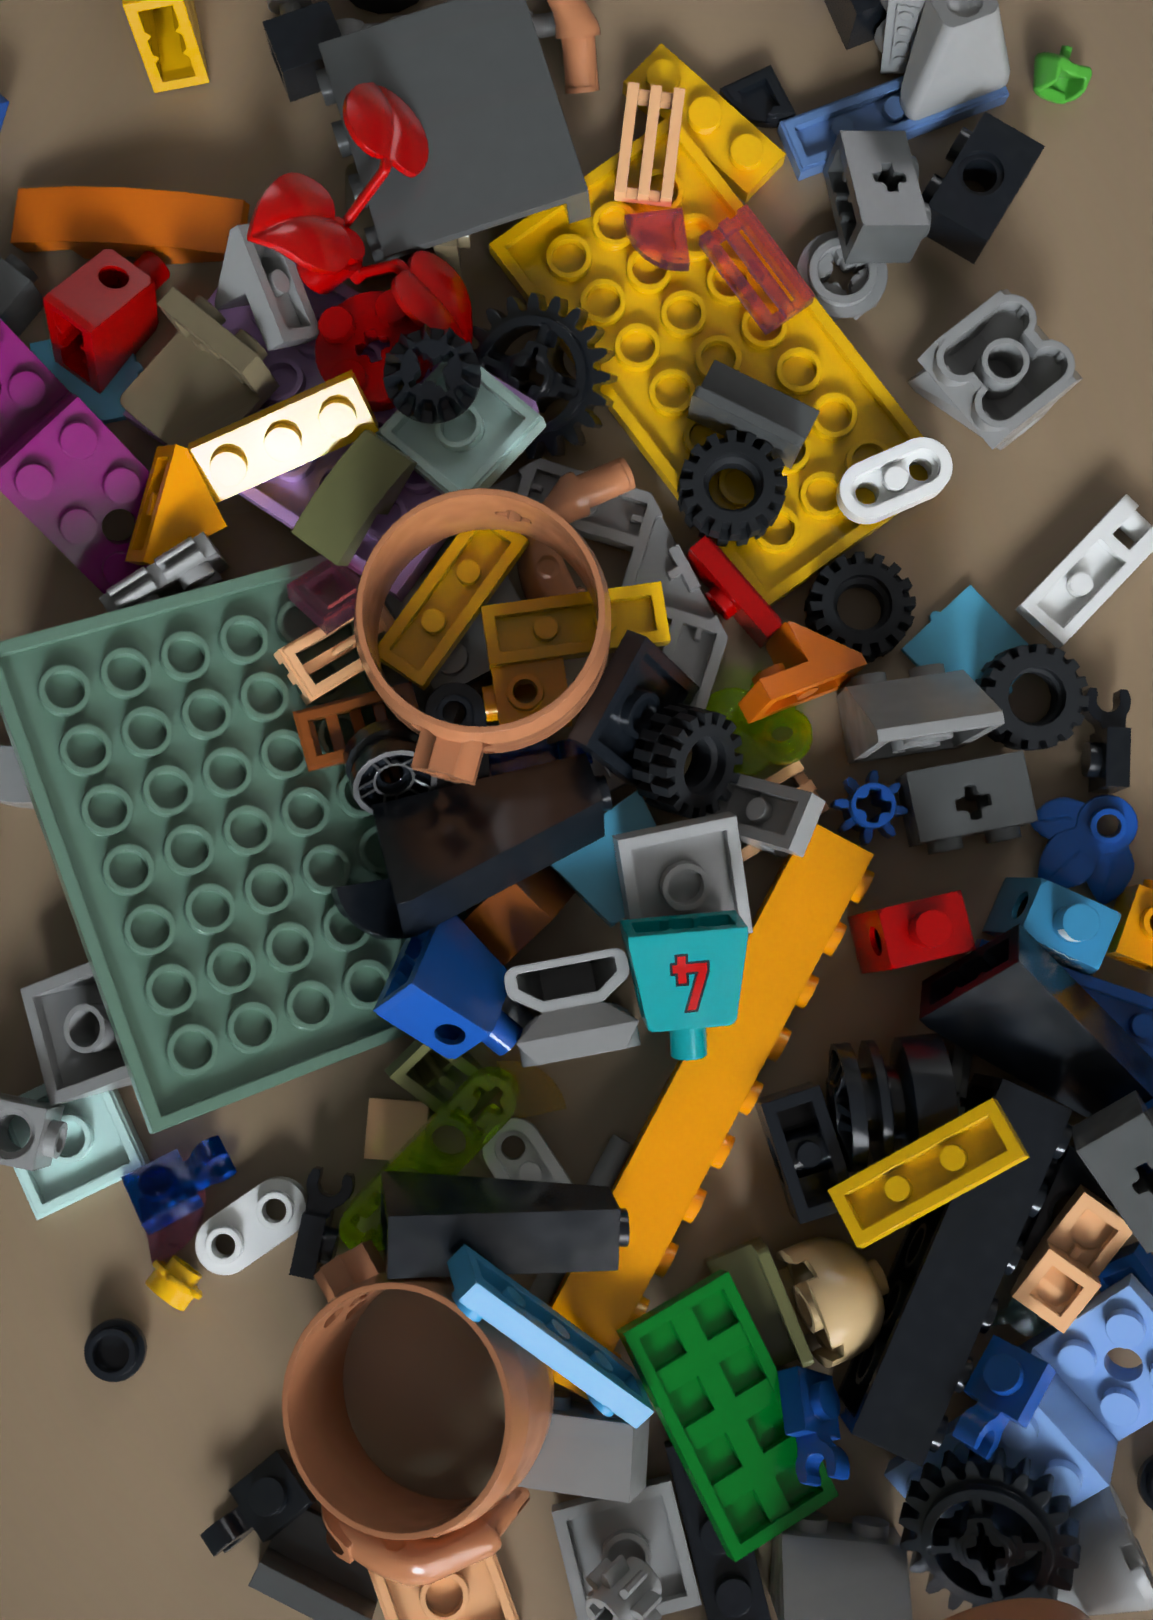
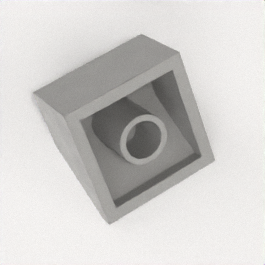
M89 962L20 989L50 1106L132 1085Z
M814 1511L772 1539L768 1592L778 1620H913L907 1550L901 1549V1537L897 1530L889 1527L890 1523L878 1517L855 1516L852 1518V1523L828 1521L827 1515Z

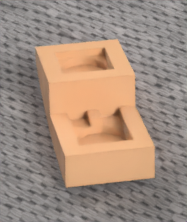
M1080 1184L1030 1256L1011 1290V1296L1064 1334L1102 1286L1098 1276L1132 1235V1231L1113 1206Z

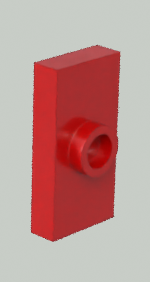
M705 535L689 548L687 560L695 574L708 587L709 591L705 595L715 611L725 620H729L733 616L761 649L783 625V620L716 543Z

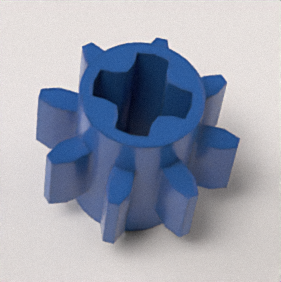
M872 770L865 778V784L861 787L855 779L849 776L842 782L849 796L846 799H837L830 803L831 808L842 811L845 820L840 824L837 831L843 833L853 829L860 832L859 841L862 846L871 842L873 831L876 829L887 839L894 837L896 832L889 821L893 817H900L908 813L906 807L896 805L894 794L900 789V783H894L889 787L878 783L879 775L877 770ZM871 795L872 805L881 807V813L871 818L868 822L866 821V811L857 809L856 803Z

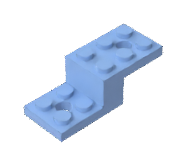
M1132 1273L1092 1298L1064 1334L1051 1325L1018 1346L1048 1362L1057 1372L1027 1428L1025 1429L1009 1420L998 1447L1004 1448L1006 1465L1010 1468H1015L1025 1457L1031 1459L1029 1474L1031 1480H1037L1041 1476L1051 1474L1054 1477L1051 1497L1059 1495L1069 1496L1071 1508L1110 1486L1118 1441L1153 1421V1296ZM1118 1347L1130 1349L1141 1358L1142 1363L1134 1368H1124L1115 1364L1108 1356V1352ZM962 1415L948 1423L947 1432L940 1448L935 1453L929 1451L924 1464L929 1462L941 1470L944 1452L947 1450L953 1452L961 1463H967L969 1449L964 1446L965 1443L952 1436L954 1428ZM994 1454L989 1460H986L985 1458H983V1460L989 1463L992 1462ZM896 1456L889 1461L884 1476L906 1498L909 1483L911 1480L920 1481L923 1466L921 1467L900 1456ZM964 1501L950 1507L940 1518L953 1517L955 1511L963 1509L969 1501Z

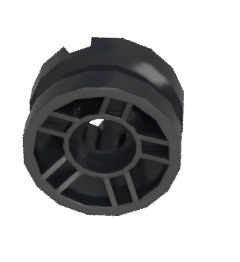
M400 720L377 721L359 729L348 741L343 753L344 768L350 780L353 797L361 809L372 815L371 805L431 791L437 785L436 777L413 770L411 767L419 734L412 731Z

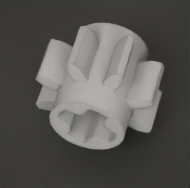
M619 1555L613 1562L605 1558L586 1577L587 1582L593 1588L587 1594V1601L585 1603L586 1613L590 1620H661L662 1616L655 1607L663 1600L661 1596L662 1586L654 1570L643 1560L636 1557H629L626 1560L623 1555Z

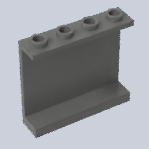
M450 0L318 44L325 68L316 70L315 73L326 106L336 103L342 120L332 122L331 125L342 158L353 155L357 167V173L348 175L355 200L376 173L380 163V159L369 156L357 146L345 127L343 119L344 99L347 93L356 85L374 82L376 85L383 86L399 96L416 114L428 140L429 154L425 168L416 177L410 178L392 166L387 178L364 207V209H370L374 222L373 226L364 228L375 263L399 259V257L560 205L564 206L569 224L591 217L589 191L526 0ZM391 272V275L394 279V277L398 274Z

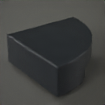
M771 65L720 88L719 95L755 127L778 128L780 121L796 115Z
M389 878L331 889L333 900L339 912L358 929L381 940H400L404 938Z

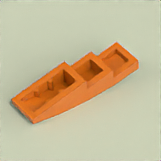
M61 186L18 188L10 243L23 252L73 250L84 259H92L103 249H113L123 257L133 256L135 259L144 251H150L156 254L166 265L220 262L224 260L230 229L237 225L248 224L250 204L242 199L128 187Z

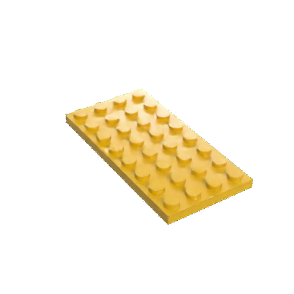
M670 116L658 124L650 190H662ZM681 125L671 207L614 201L619 160L618 152L584 176L589 191L591 217L569 224L563 205L529 215L490 242L489 253L527 303L531 293L544 295L547 309L555 296L568 300L567 315L576 307L589 312L583 329L594 325L604 329L605 332L595 344V348L614 350L615 356L601 364V371L612 373L618 376V379L614 383L602 385L600 392L614 401L613 406L607 407L677 500L679 498L677 490L681 470L685 459H689L691 450L697 443L703 446L706 437L714 433L717 434L718 439L725 437L687 418L691 396L696 387L702 385L714 360L820 411L792 468L790 469L786 466L783 468L782 475L787 476L788 483L784 494L786 497L772 527L769 526L765 534L757 540L754 536L749 538L746 545L737 546L736 541H729L727 547L718 546L772 607L823 570L826 565L831 564L836 558L842 556L898 515L895 514L882 521L868 525L855 523L845 517L838 507L836 491L847 469L862 460L910 439L923 437V435ZM645 134L633 141L627 185L630 188L639 187ZM561 339L559 345L575 365L570 349ZM920 465L909 467L910 475L915 480L924 481L928 479V474L924 467ZM724 469L717 472L711 478L709 492L712 499L719 506L725 509L736 510L745 507L752 501L754 486L751 479L744 472L737 469ZM867 488L856 490V497L861 503L872 504L875 502V496L871 490ZM709 536L717 545L718 539Z

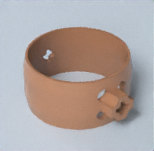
M474 488L448 492L433 497L405 513L391 525L373 548L364 566L354 603V635L363 668L387 707L408 728L419 734L411 767L413 770L455 783L475 786L483 753L493 754L519 750L536 744L563 728L586 705L594 693L607 663L611 637V603L607 582L594 552L575 528L556 512L538 501L510 491ZM486 529L519 533L545 544L563 557L577 572L590 594L598 625L591 652L582 670L571 685L552 703L540 711L514 722L496 726H464L448 723L421 712L407 703L392 689L385 678L381 666L378 649L379 621L384 602L393 583L402 570L417 555L447 537L462 532Z
M372 1240L360 1243L320 1267V1271L314 1277L328 1304L309 1322L296 1342L288 1361L282 1390V1417L286 1442L298 1473L315 1498L330 1513L352 1528L368 1535L391 1540H416L447 1534L465 1527L509 1498L508 1495L522 1482L530 1471L548 1434L554 1406L553 1369L484 1319L480 1322H474L457 1307L452 1298V1292L455 1289L451 1277L387 1279L385 1262ZM386 1289L417 1292L431 1297L452 1309L477 1333L495 1364L504 1395L505 1431L502 1449L495 1470L486 1487L478 1496L448 1500L432 1498L408 1490L388 1477L375 1465L358 1441L346 1409L343 1389L345 1355L349 1340L361 1315L375 1298Z

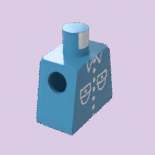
M1006 877L982 931L997 937L1020 924L1061 966L1091 975L1099 970L1122 914L1043 878ZM1025 899L1028 901L1022 914L1017 918L1018 909Z

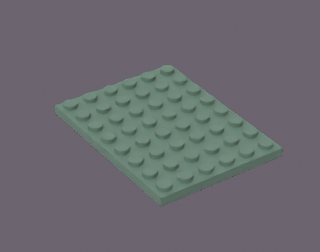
M323 555L0 641V714L149 1134H155L407 1035V1033L384 1020L373 1011L405 939L381 940L361 931L339 912L331 893V889L336 887L388 879L374 816L361 809L354 799L344 764L308 772L292 713L305 708L375 691L376 689L364 671L306 706L300 697L302 694L297 684L292 685L287 677L289 673L284 664L280 665L273 655L278 649L354 606L355 601L342 566L335 565ZM354 622L298 654L297 657L302 665L354 635ZM357 648L310 675L315 685L359 659ZM384 705L388 720H397L387 705ZM372 708L361 710L365 726L376 722ZM349 713L338 715L345 746L355 735ZM326 719L313 721L322 754L334 752ZM466 910L457 914L462 921L468 917Z

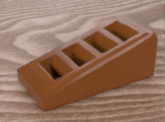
M411 681L391 686L407 703L419 710ZM376 690L292 712L308 772L344 764L343 753L346 746L338 715L349 713L354 734L359 729L365 727L361 710L372 708L376 722L388 720L384 706L386 704ZM326 719L334 752L322 754L313 721Z

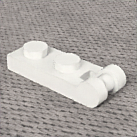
M1125 494L1103 516L1090 532L1015 609L1054 647L1060 648L1153 552V524L1151 525L1136 511L1139 505L1128 494ZM1118 528L1134 541L1129 549L1113 535Z

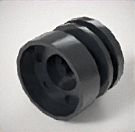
M938 1033L894 1037L890 1050L889 1065L884 1064L883 1057L875 1040H861L858 1050V1063L850 1043L831 1044L828 1064L829 1073L826 1079V1103L849 1172L866 1169L869 1149L876 1163L894 1153L895 1139H900L903 1148L959 1117L951 1062L945 1044Z

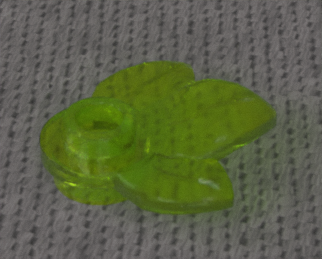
M724 688L710 695L706 710L725 715V719L733 721L737 727L733 733L741 736L742 745L734 749V751L743 754V764L734 765L733 772L752 777L770 763L777 765L795 763L802 759L811 748L813 742L811 724L802 712L796 710V706L748 724L738 705L739 701L748 693L747 690ZM785 726L793 730V734L788 740L777 741L772 737L773 732L779 727Z

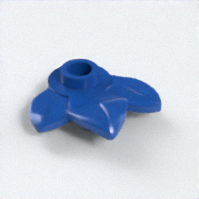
M1109 794L1095 796L1086 803L1069 797H1059L1049 800L1036 810L1038 821L1030 823V825L1041 836L1049 839L1039 859L1038 878L1049 880L1065 888L1075 887L1087 881L1092 894L1101 904L1105 905L1115 900L1130 882L1135 869L1134 860L1129 849V845L1134 840L1138 830V819L1133 807L1124 799ZM1108 814L1116 816L1118 828L1114 833L1110 835L1098 833L1097 822L1102 816Z

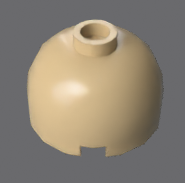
M823 1236L804 1240L776 1253V1259L787 1262V1267L778 1270V1273L804 1335L812 1332L821 1345V1348L811 1352L825 1368L834 1367L856 1357L873 1344L881 1332L885 1315L882 1296L889 1293L887 1278L875 1259L872 1258L866 1261L860 1251L854 1246L839 1238Z

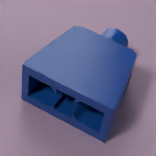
M457 915L418 936L405 939L373 1009L378 1016L448 1059L458 1058L480 1042H483L498 1056H502L513 1048L523 1031V1028L501 1010L507 996L504 976L508 970Z

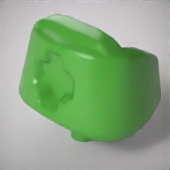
M1062 45L1059 54L1051 52L1037 53L1034 58L1033 91L1040 98L1056 104L1074 101L1085 92L1092 76V69L1089 66L1077 65L1070 61L1073 49L1070 46Z

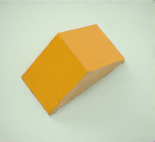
M177 444L158 446L156 448L126 555V562L136 565H151L155 562V558L188 537L194 538L201 532H204L208 537L227 527L187 448Z

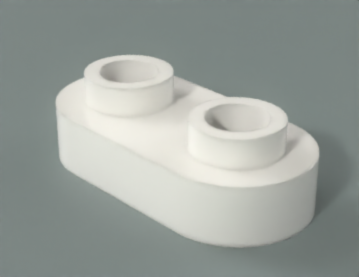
M917 437L852 465L844 473L837 487L836 500L840 511L849 520L858 524L868 525L882 521L934 498L943 490L952 475L953 463L950 453L937 440L928 437ZM912 465L924 467L927 471L928 479L924 481L915 480L910 475L909 467ZM859 488L871 490L875 496V502L872 504L861 503L856 497V490Z
M507 1117L497 1121L488 1130L483 1142V1157L495 1178L573 1184L539 1130L530 1121L520 1117ZM509 1136H517L525 1144L524 1153L517 1158L508 1157L502 1150V1142Z
M272 1177L263 1181L209 1218L200 1227L195 1240V1250L201 1264L212 1273L232 1275L243 1270L299 1230L302 1213L306 1210L308 1195L305 1189L297 1181L289 1177ZM269 1199H279L285 1204L286 1215L282 1220H274L268 1216L266 1204ZM219 1234H228L234 1239L235 1250L233 1254L224 1255L218 1251L216 1238Z

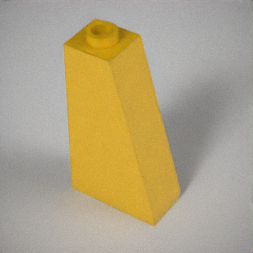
M122 0L123 8L154 93L210 83L194 0Z

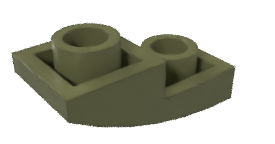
M365 429L325 477L300 515L291 533L335 565L348 566L377 514H389L417 462L371 430Z

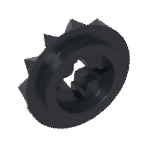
M424 324L419 330L408 335L401 333L398 342L390 352L386 353L383 381L390 401L403 415L421 423L437 424L457 418L472 405L480 388L481 369L470 342H466L456 335L450 327L443 330L431 328ZM418 356L423 360L427 359L433 366L440 362L448 363L442 370L447 392L440 385L436 386L431 380L425 381L422 384H416V381L422 375Z

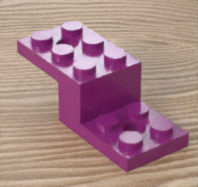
M0 319V491L105 594L107 593L106 589L143 566L145 568L150 566L136 565L125 561L132 534L125 540L114 541L105 537L102 530L103 519L109 512L115 509L129 511L134 517V523H136L150 472L77 395L70 392Z

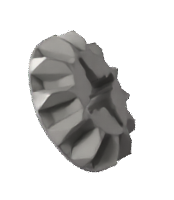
M837 230L823 233L814 238L801 253L795 271L834 322L840 318L853 317L857 320L865 312L876 307L885 291L888 279L886 263L845 264ZM833 260L836 266L839 265L843 273L852 271L854 274L858 272L850 280L848 295L846 290H842L838 282L824 283L832 274Z

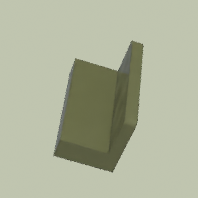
M760 1236L705 1259L710 1274L720 1269L729 1271L776 1368L797 1359L803 1368L815 1363L770 1251Z

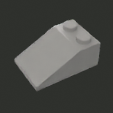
M942 663L911 668L908 670L910 678L887 681L886 672L858 675L851 678L852 686L845 687L837 695L848 764L964 747L1005 724L1003 711L964 670L945 672L944 664Z

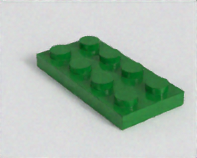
M718 1270L616 1330L726 1555L734 1562L739 1561L839 1496L831 1478L827 1475L823 1462H821L819 1467L821 1486L804 1485L798 1480L796 1474L797 1443L795 1437L785 1435L778 1372L729 1271Z

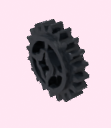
M531 293L526 308L521 299L510 296L507 298V316L497 309L488 308L486 310L491 324L490 330L473 326V336L479 342L478 348L473 350L481 367L536 401L539 412L545 413L547 407L555 400L562 398L569 401L565 409L558 416L546 422L544 430L525 449L528 459L542 458L545 445L552 456H564V438L575 446L586 444L584 433L581 430L582 424L598 429L603 426L599 417L593 412L594 407L613 406L614 401L607 395L602 394L600 388L602 385L614 383L618 379V376L612 373L601 371V364L615 356L614 350L595 348V344L605 332L604 329L596 325L583 329L589 312L576 307L567 315L568 300L555 296L547 309L545 296ZM538 330L536 340H528L520 352L510 356L505 354L508 347L517 338L530 331ZM561 339L566 343L574 358L576 379L565 368L563 361L564 351L559 349ZM532 369H536L538 373L544 375L541 386L536 385L534 381L529 379Z
M998 1447L993 1456V1461L990 1463L985 1462L980 1455L969 1450L967 1463L963 1464L953 1452L947 1450L944 1452L941 1470L937 1466L926 1462L923 1465L920 1481L911 1480L905 1498L906 1502H903L899 1517V1524L904 1527L900 1547L907 1551H913L909 1565L911 1573L930 1572L925 1590L928 1594L939 1592L943 1588L950 1591L948 1609L952 1611L957 1609L964 1600L972 1603V1608L987 1603L1016 1598H1047L1057 1600L1058 1589L1071 1590L1074 1569H1078L1080 1563L1081 1546L1078 1544L1080 1521L1069 1518L1071 1508L1069 1496L1059 1495L1051 1497L1054 1477L1051 1474L1041 1476L1037 1480L1029 1478L1031 1459L1025 1457L1015 1468H1010L1006 1465L1004 1448ZM964 1501H969L963 1509L956 1510L953 1517L940 1518L950 1507ZM1026 1551H1038L1025 1563L1012 1567L1016 1564L1017 1560L1025 1558Z

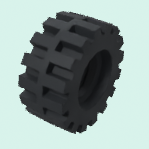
M1047 644L1021 645L994 656L995 659L987 662L980 670L983 672L981 678L976 679L975 682L1003 711L1005 724L994 729L987 736L994 742L1003 743L1006 748L1025 751L1047 749L1057 746V743L1069 739L1074 734L1072 731L1074 726H1081L1085 718L1084 715L1080 714L1082 707L1089 705V696H1084L1082 693V688L1088 686L1085 676L1079 677L1076 673V670L1080 667L1074 659L1067 660L1064 657L1066 652L1057 647L1047 648ZM1024 673H1033L1042 677L1047 683L1051 694L1050 708L1047 714L1041 720L1033 723L1017 718L1012 712L1008 700L1009 688L1012 682Z

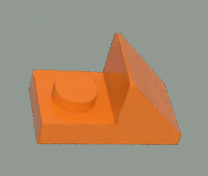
M787 621L783 623L766 643V649L774 665L762 670L752 678L754 686L739 701L738 705L748 724L843 688L868 663L862 653L795 622Z

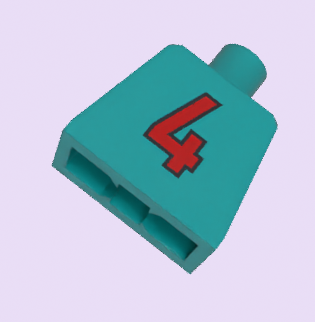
M736 910L620 920L621 935L628 958L637 1003L647 1030L651 1032L669 1031L670 1055L674 1059L689 1061L704 1058L707 1055L706 1028L729 1026L737 1020L748 941V926Z

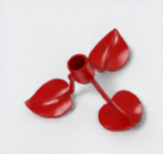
M374 82L358 84L347 93L344 99L343 119L345 127L357 146L369 156L380 159L376 173L342 218L335 216V206L332 197L319 182L301 173L291 172L283 174L268 186L258 200L249 224L247 240L271 248L295 262L302 281L308 288L318 294L331 293L347 278H350L354 284L359 285L368 277L388 272L396 273L398 275L394 277L391 283L392 294L403 312L420 328L426 324L431 328L443 330L450 327L456 335L472 344L473 323L470 297L460 275L445 260L435 254L421 250L411 255L407 264L403 260L396 258L368 266L362 265L365 255L364 243L360 236L349 227L387 178L392 166L407 177H416L426 166L429 148L422 124L408 104L392 91L383 86L376 85Z

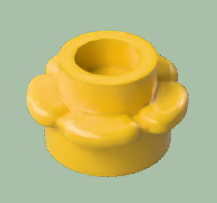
M173 1255L168 1262L155 1260L152 1263L155 1269L145 1281V1284L169 1305L184 1311L193 1298L198 1300L202 1298L203 1293L196 1285L202 1278V1275L186 1261Z

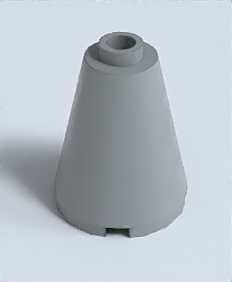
M1110 1482V1486L1070 1509L1069 1518L1080 1521L1078 1543L1081 1546L1079 1568L1074 1569L1071 1590L1058 1589L1057 1600L1079 1608L1087 1616L1150 1611L1153 1609L1152 1572L1137 1538L1135 1539L1126 1520L1128 1516ZM1026 1551L1025 1558L1017 1560L1016 1564L1012 1567L1025 1563L1038 1551Z

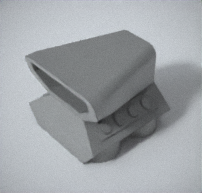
M879 0L887 13L886 19L876 29L874 36L875 44L882 54L880 74L905 73L899 101L905 116L910 120L923 119L1007 85L1011 69L997 0Z
M1008 289L998 291L935 340L917 359L924 368L911 377L907 383L916 393L983 438L992 450L994 448L1002 450L1036 424L1062 396L1083 378L1075 370V359L1071 350L1062 342L1049 339L1037 325V316L1033 305L1024 297L1011 294Z
M611 948L510 968L505 973L504 983L508 997L513 1001L541 1012L540 1016L537 1015L522 1029V1037L516 1042V1045L519 1047L522 1067L543 1065L641 1045L638 1030L639 1020L630 1016L631 1013L627 1012L626 1008L614 1002H604L629 975L628 958L623 950Z

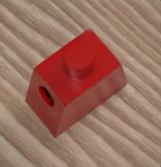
M103 249L43 297V303L55 362L101 394L132 354L135 355L156 331L159 324L156 291L170 278V271L166 264L150 251H144L131 263L113 249Z
M961 890L847 917L861 974L897 969L976 950ZM875 928L881 939L882 953L876 942Z

